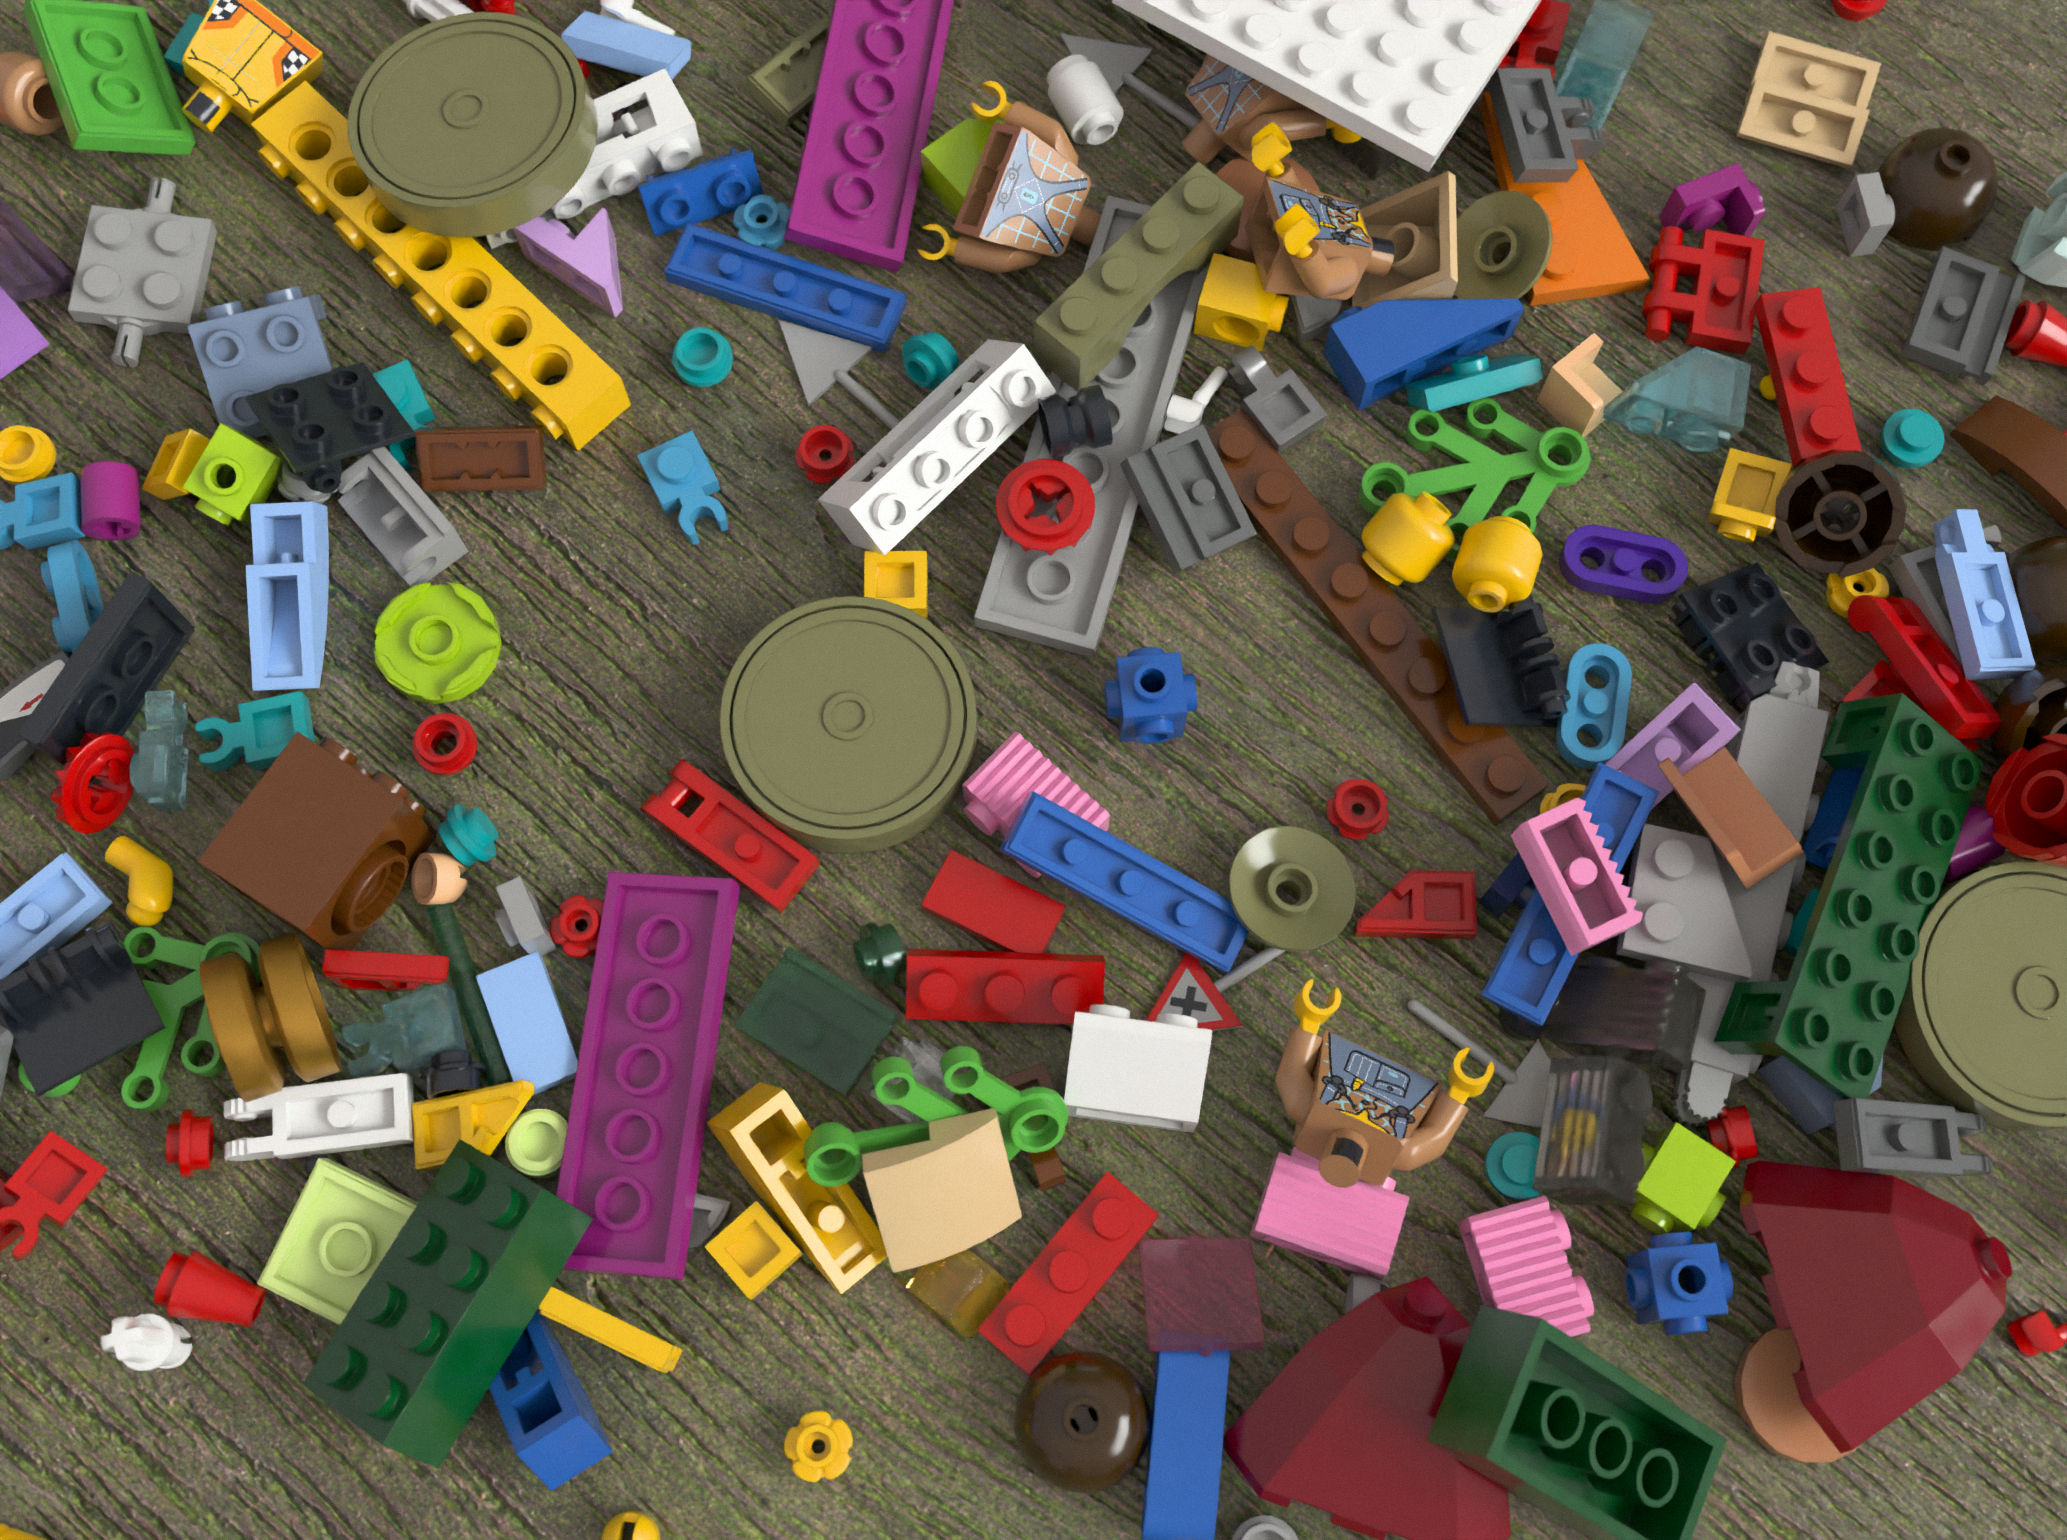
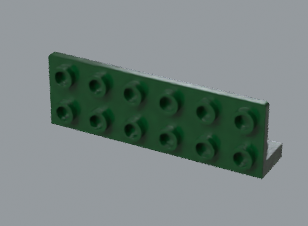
M1903 693L1840 703L1820 757L1836 770L1865 767L1794 963L1787 981L1736 982L1714 1039L1716 1044L1734 1055H1783L1842 1100L1850 1098L1868 1099L1911 976L1912 961L1919 952V931L1928 912L1937 901L1983 768V762L1954 736H1950L1946 729Z

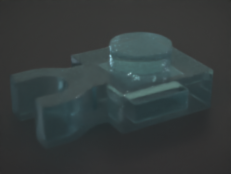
M171 690L145 692L147 731H140L139 752L133 754L130 761V779L133 788L140 797L158 811L185 810L188 749L183 746V735L187 726L188 705L184 702L175 703L176 694Z
M444 982L384 1004L383 1010L386 1021L378 1024L357 1022L342 1028L344 1040L356 1047L370 1041V1048L365 1056L348 1062L350 1074L357 1078L376 1076L383 1072L392 1061L395 1066L407 1072L431 1063V1056L434 1054L467 1049L455 990Z

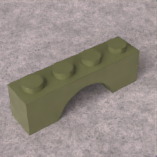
M1197 162L1034 321V357L1076 392L1081 388H1085L1119 354L1129 331L1140 314L1169 282L1189 270H1194L1197 274H1200L1211 263L1213 253L1220 254L1238 236L1244 197L1200 162Z

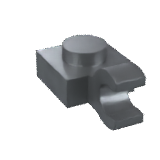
M1252 345L1232 357L1235 367L1228 370V377L1242 394L1248 395L1243 399L1239 410L1243 409L1278 453L1284 451L1324 424L1327 413L1292 369L1276 377L1262 355Z

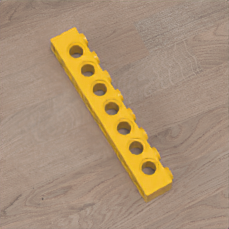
M306 81L301 83L252 122L251 125L263 144V147L257 152L266 166L279 179L283 180L289 175L299 185L295 187L297 193L318 216L327 211L336 220L333 226L338 234L354 251L359 252L361 249L366 248L375 257L372 260V264L388 284L394 289L399 288L403 284L412 292L414 296L410 299L416 309L433 326H437L442 321L453 332L450 338L454 345L471 363L475 364L482 359L493 370L490 373V377L506 397L513 402L517 401L520 397L533 408L530 412L532 419L537 425H542L543 432L549 438L555 441L562 436L579 451L631 405L621 377L472 237H447L431 234L407 225L391 214L376 197L354 158L348 138V120ZM397 228H402L398 232L391 233L393 230ZM443 264L441 267L435 270L427 271L434 265ZM483 300L480 305L474 308H466L472 302ZM514 338H524L517 345L510 347L504 346L508 341ZM552 376H565L556 384L543 385Z

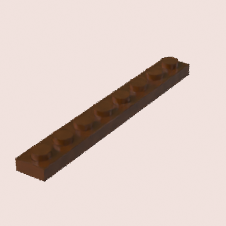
M1243 409L1239 410L1207 431L1255 530L1492 824L1497 826L1543 793L1549 786V783L1502 726L1465 724L1448 664L1443 653L1380 576L1365 562L1362 554Z

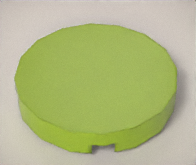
M428 582L414 585L394 597L378 617L374 631L377 635L375 649L373 648L375 662L390 685L413 701L441 704L461 700L480 688L496 668L502 646L498 622L482 597L462 584L446 582L448 585L438 584L432 586Z

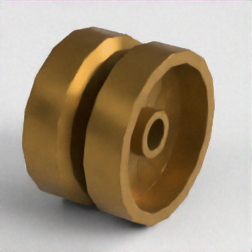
M296 932L261 943L258 952V965L263 983L262 987H259L248 961L236 952H230L200 962L199 972L210 1027L217 1048L227 1066L236 1090L242 1100L247 1103L282 1091L285 1071L280 1052L281 1047L284 1048L295 1074L306 1082L342 1071L336 1040L324 1000L305 948Z

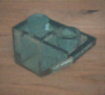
M1595 0L1556 88L1557 97H1584L1592 100L1595 108L1594 119L1584 124L1585 127L1598 129L1599 131L1602 130L1656 15L1655 12L1625 0Z
M1696 346L1633 382L1604 406L1602 418L1624 424L1628 430L1634 433L1655 434L1677 441L1683 448L1691 451L1713 452L1743 430L1751 364Z

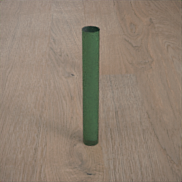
M452 904L431 905L426 909V913L441 955L450 958L448 974L479 1060L486 1065L487 1071L484 1074L488 1085L491 1087L513 1082L477 982V972Z

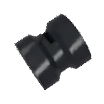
M1099 384L1079 389L1076 396L1069 398V402H1066L1058 394L1038 398L1040 424L1051 458L1071 454L1077 442L1079 445L1086 444L1092 449L1112 444L1113 436L1109 411L1104 393Z

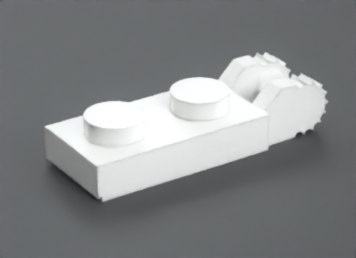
M407 1073L284 1087L281 1092L248 1103L244 1102L242 1098L224 1102L225 1119L252 1121L256 1118L272 1117L273 1136L238 1138L234 1141L226 1142L224 1144L225 1159L230 1161L260 1160L274 1157L289 1159L315 1154H330L414 1143L411 1104L414 1103L413 1077Z

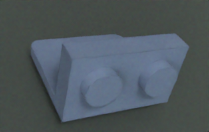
M300 286L264 294L267 306L244 312L240 300L206 308L204 312L207 321L187 326L219 424L222 423L237 428L252 438L269 435L247 403L245 396L271 389L276 385L289 384L333 370L318 323L319 319L327 318L320 294L303 297Z

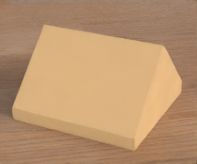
M1446 171L1360 209L1368 235L1391 240L1394 243L1395 251L1392 266L1385 276L1363 273L1352 296V307L1360 306L1362 309H1365L1382 300L1452 299L1458 283L1456 176L1453 173Z

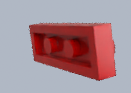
M1821 288L1761 294L1754 304V309L1793 469L1797 468L1807 458L1832 449L1862 452Z
M909 948L906 974V1019L1074 1025L1075 1011L1089 1013L1091 1005H1103L1105 955Z
M1107 1171L981 1324L977 1332L1024 1373L1030 1376L1155 1223L1159 1214Z

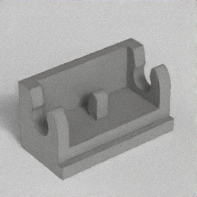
M384 446L371 450V452L342 473L341 483L337 489L342 494H345L337 501L410 588L414 585L429 582L468 552L453 525Z

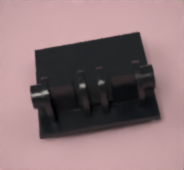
M363 362L338 367L330 372L289 384L276 385L271 389L245 396L247 403L295 474L302 472L307 486L314 491L324 494L331 493L340 486L342 475L341 459L415 437L413 429Z
M1758 562L1682 592L1678 596L1680 601L1671 608L1677 616L1673 621L1674 625L1680 629L1692 648L1705 641L1694 651L1698 658L1714 650L1718 652L1719 655L1709 662L1705 669L1708 673H1712L1727 665L1714 679L1726 694L1729 703L1737 702L1742 710H1746L1747 705L1751 701L1778 686L1775 683V678L1783 661L1814 670L1829 663L1816 644L1813 634L1802 625L1781 596L1777 584L1766 575Z
M1529 595L1524 600L1510 603L1508 606L1509 611L1484 612L1478 609L1435 606L1431 609L1439 634L1440 644L1444 651L1457 694V701L1466 725L1556 728L1557 718L1568 712L1566 702L1570 700L1571 696L1569 690L1566 689L1560 667L1558 666L1560 664L1558 656L1546 654L1554 648V643L1550 637H1541L1548 633V629L1543 616L1542 605L1534 603L1532 595Z
M112 922L97 930L93 926L86 929L87 935L60 949L56 946L48 949L49 955L41 959L35 956L29 959L30 965L0 979V1018L4 1027L14 1036L12 1044L38 1096L166 1028Z

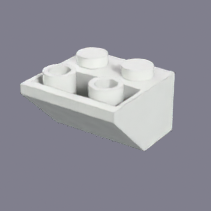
M1091 1005L1089 1013L1075 1011L1064 1096L1068 1116L1194 1133L1199 1120L1212 1030L1197 1028V1019L1178 1014H1159L1157 1022L1130 1019L1129 1010L1112 1005Z

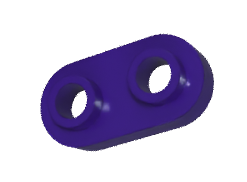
M1586 525L1573 531L1559 554L1560 571L1564 578L1574 587L1584 591L1650 604L1661 603L1673 597L1685 581L1688 573L1687 559L1682 550L1673 542L1661 537L1600 525ZM1588 556L1593 558L1599 568H1586L1581 563L1580 557ZM1647 568L1655 571L1659 576V581L1652 582L1647 580L1642 575L1641 569Z

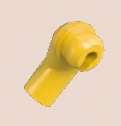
M120 836L108 847L104 857L105 861L129 877L127 897L130 902L126 907V915L129 920L139 926H154L162 920L163 912L170 909L173 895V871L168 863L127 836Z

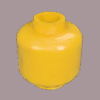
M1422 491L1417 498L1406 493L1393 494L1362 530V542L1366 548L1362 553V557L1377 574L1394 585L1399 586L1403 581L1410 583L1422 582L1454 546V534L1446 523L1452 514L1438 499L1425 491Z
M1495 516L1475 523L1464 534L1452 570V580L1455 588L1467 599L1470 605L1478 610L1498 612L1503 609H1509L1510 603L1528 598L1532 591L1542 559L1540 542L1531 533L1526 524L1515 518Z

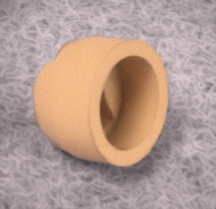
M420 854L414 863L411 878L415 899L422 905H443L456 901L467 887V880L460 878V875L466 870L464 865L455 856L448 854Z

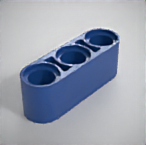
M1160 1332L1143 1499L1141 1540H1214L1229 1371V1339Z

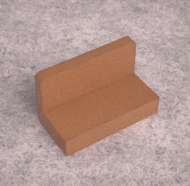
M1725 747L1683 775L1669 757L1657 764L1678 798L1707 837L1710 838L1712 844L1746 890L1804 853L1799 842Z

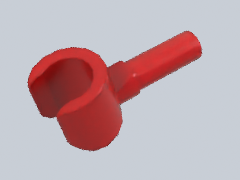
M2044 1309L2028 1313L2007 1325V1329L2018 1348L2028 1357L2042 1352L2047 1353L2058 1350L2067 1342V1322L2054 1326Z

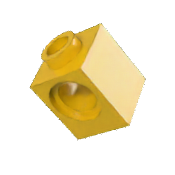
M1213 253L1197 306L1194 334L1246 348L1252 345L1262 352L1268 330L1280 332L1289 297L1279 295V293L1264 291L1256 264Z

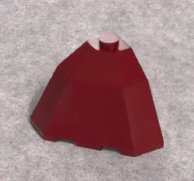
M1761 1160L1747 1164L1739 1208L1748 1235L1755 1236L1768 1253L1773 1273L1761 1277L1779 1331L1792 1329L1801 1356L1799 1371L1792 1373L1801 1403L1840 1453L1854 1450L1965 1368L2005 1311L2006 1281L2012 1275L2009 1256L2002 1243L1996 1237L1988 1238L1969 1212L1896 1176L1841 1171L1840 1169Z
M1428 1276L1373 1294L1310 1339L1223 1436V1449L1260 1499L1286 1508L1289 1507L1291 1499L1328 1511L1331 1513L1330 1523L1366 1536L1384 1540L1387 1533H1391L1408 1540H1508L1511 1535L1508 1489L1427 1441L1471 1331L1470 1324Z

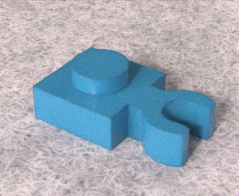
M693 431L637 455L640 465L665 515L681 508L679 523L689 543L692 545L700 543L694 524L703 516L714 518L721 532L728 530L729 524L724 507L717 499L709 496L721 490L718 479Z
M71 472L15 485V501L5 503L0 499V550L10 547L15 542L31 550L85 537V534L81 531L80 479Z

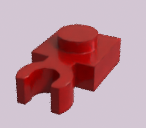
M51 1130L4 1185V1191L18 1201L13 1206L0 1208V1228L5 1225H16L22 1229L24 1237L12 1251V1258L18 1262L29 1256L35 1249L38 1242V1226L44 1219L62 1229L107 1174L108 1168Z

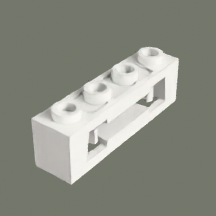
M665 68L594 99L598 130L590 162L575 186L553 207L541 214L540 218L546 222L551 218L556 220L572 218L594 203L612 195H622L632 191L639 183L646 181V176L652 174L655 177L666 171L679 170L689 164L691 160L703 155L695 121ZM647 98L648 107L632 114L629 112L621 116L620 120L613 121L611 113ZM513 228L485 235L491 249L505 243L518 242Z
M988 339L833 484L818 501L853 545L886 555L1038 410V398L1053 395L1056 390L1024 344ZM980 369L983 370L984 374L976 382H968ZM962 386V391L955 396L954 393ZM882 461L886 464L885 467H876ZM872 471L875 477L870 482H862Z

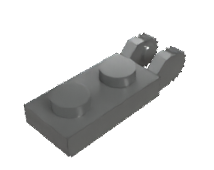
M1850 1098L1833 1102L1841 1171L1939 1178L1979 1176L1993 1173L1991 1157L1981 1156L1980 1154H1960L1958 1136H1974L1987 1131L1986 1120L1980 1114L1955 1112V1107L1861 1098Z

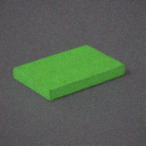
M26 0L23 12L40 59L43 62L45 73L73 149L174 155L191 154L196 141L187 117L181 110L182 104L145 7L80 0Z

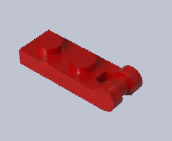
M1861 595L1851 602L1847 612L1851 627L1861 633H1871L1889 658V667L1894 676L1911 688L1924 706V712L1946 729L1950 736H1954L1956 739H1987L1997 730L2002 723L1998 713L1973 680H1966L1963 666L1910 598L1891 596L1884 599L1877 595Z
M680 759L668 773L672 780L659 796L652 793L640 807V810L660 828L673 834L781 914L819 867L818 857L694 766ZM691 796L703 801L690 818L679 811Z

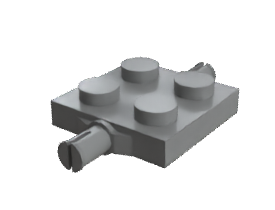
M158 177L150 180L147 202L143 209L130 210L91 205L68 305V312L75 322L102 324L118 331L111 360L126 367V363L130 367L138 366L143 336L162 332L190 335L187 326L196 324L199 321L217 230L212 219L181 216L170 212L176 185L166 178H162V182H160Z

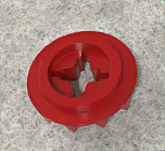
M1038 459L1021 464L1005 477L998 489L996 516L1005 538L1010 537L1020 544L1024 552L1033 549L1045 551L1051 556L1058 549L1069 545L1075 548L1079 539L1092 526L1095 513V497L1092 487L1080 471L1065 462L1053 459ZM1032 492L1037 498L1040 497L1046 503H1050L1055 499L1057 501L1062 499L1056 506L1058 524L1044 514L1029 519L1035 512Z
M104 731L101 735L85 733L79 747H68L66 749L67 762L63 769L54 771L60 778L59 785L51 792L49 798L58 804L55 819L69 825L72 830L90 834L107 828L124 811L135 787L137 760L131 744L125 738ZM92 775L102 780L100 785L93 784L92 787L88 786Z

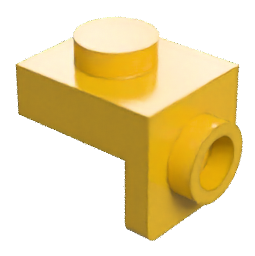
M1730 448L1707 522L1719 525L1717 533L1732 540L1754 543L1756 536L1768 538L1776 520V497L1790 472L1792 464Z

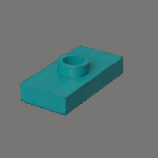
M1514 353L1488 360L1487 354H1478L1452 361V371L1409 382L1405 386L1410 405L1428 412H1434L1538 383L1540 379H1543L1539 357Z

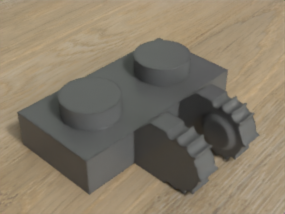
M1497 68L1487 85L1515 183L1568 182L1578 170L1576 158H1579V160L1587 159L1603 150V143L1605 142L1601 131L1593 128L1589 130L1587 128H1578L1594 119L1595 108L1592 100L1584 97H1557L1549 68Z

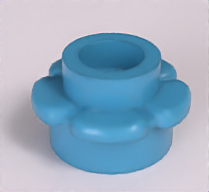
M769 195L751 197L746 205H740L734 213L733 223L739 229L738 237L750 245H758L770 250L779 248L786 240L783 238L789 209L784 203H776L775 199ZM761 217L768 219L765 223H757V220Z

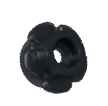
M455 1050L432 1055L431 1066L420 1070L418 1076L419 1079H424L426 1082L427 1098L434 1099L481 1089L480 1075L486 1072L487 1069L486 1065L481 1062H472V1053L470 1051Z

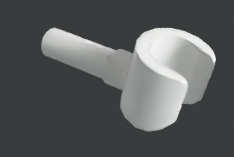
M600 0L602 16L675 35V30L633 9L634 0Z
M1217 366L1198 391L1195 392L1192 400L1173 394L1167 407V419L1163 429L1180 434L1200 425L1204 409L1209 403L1210 398L1227 378V371L1223 367Z

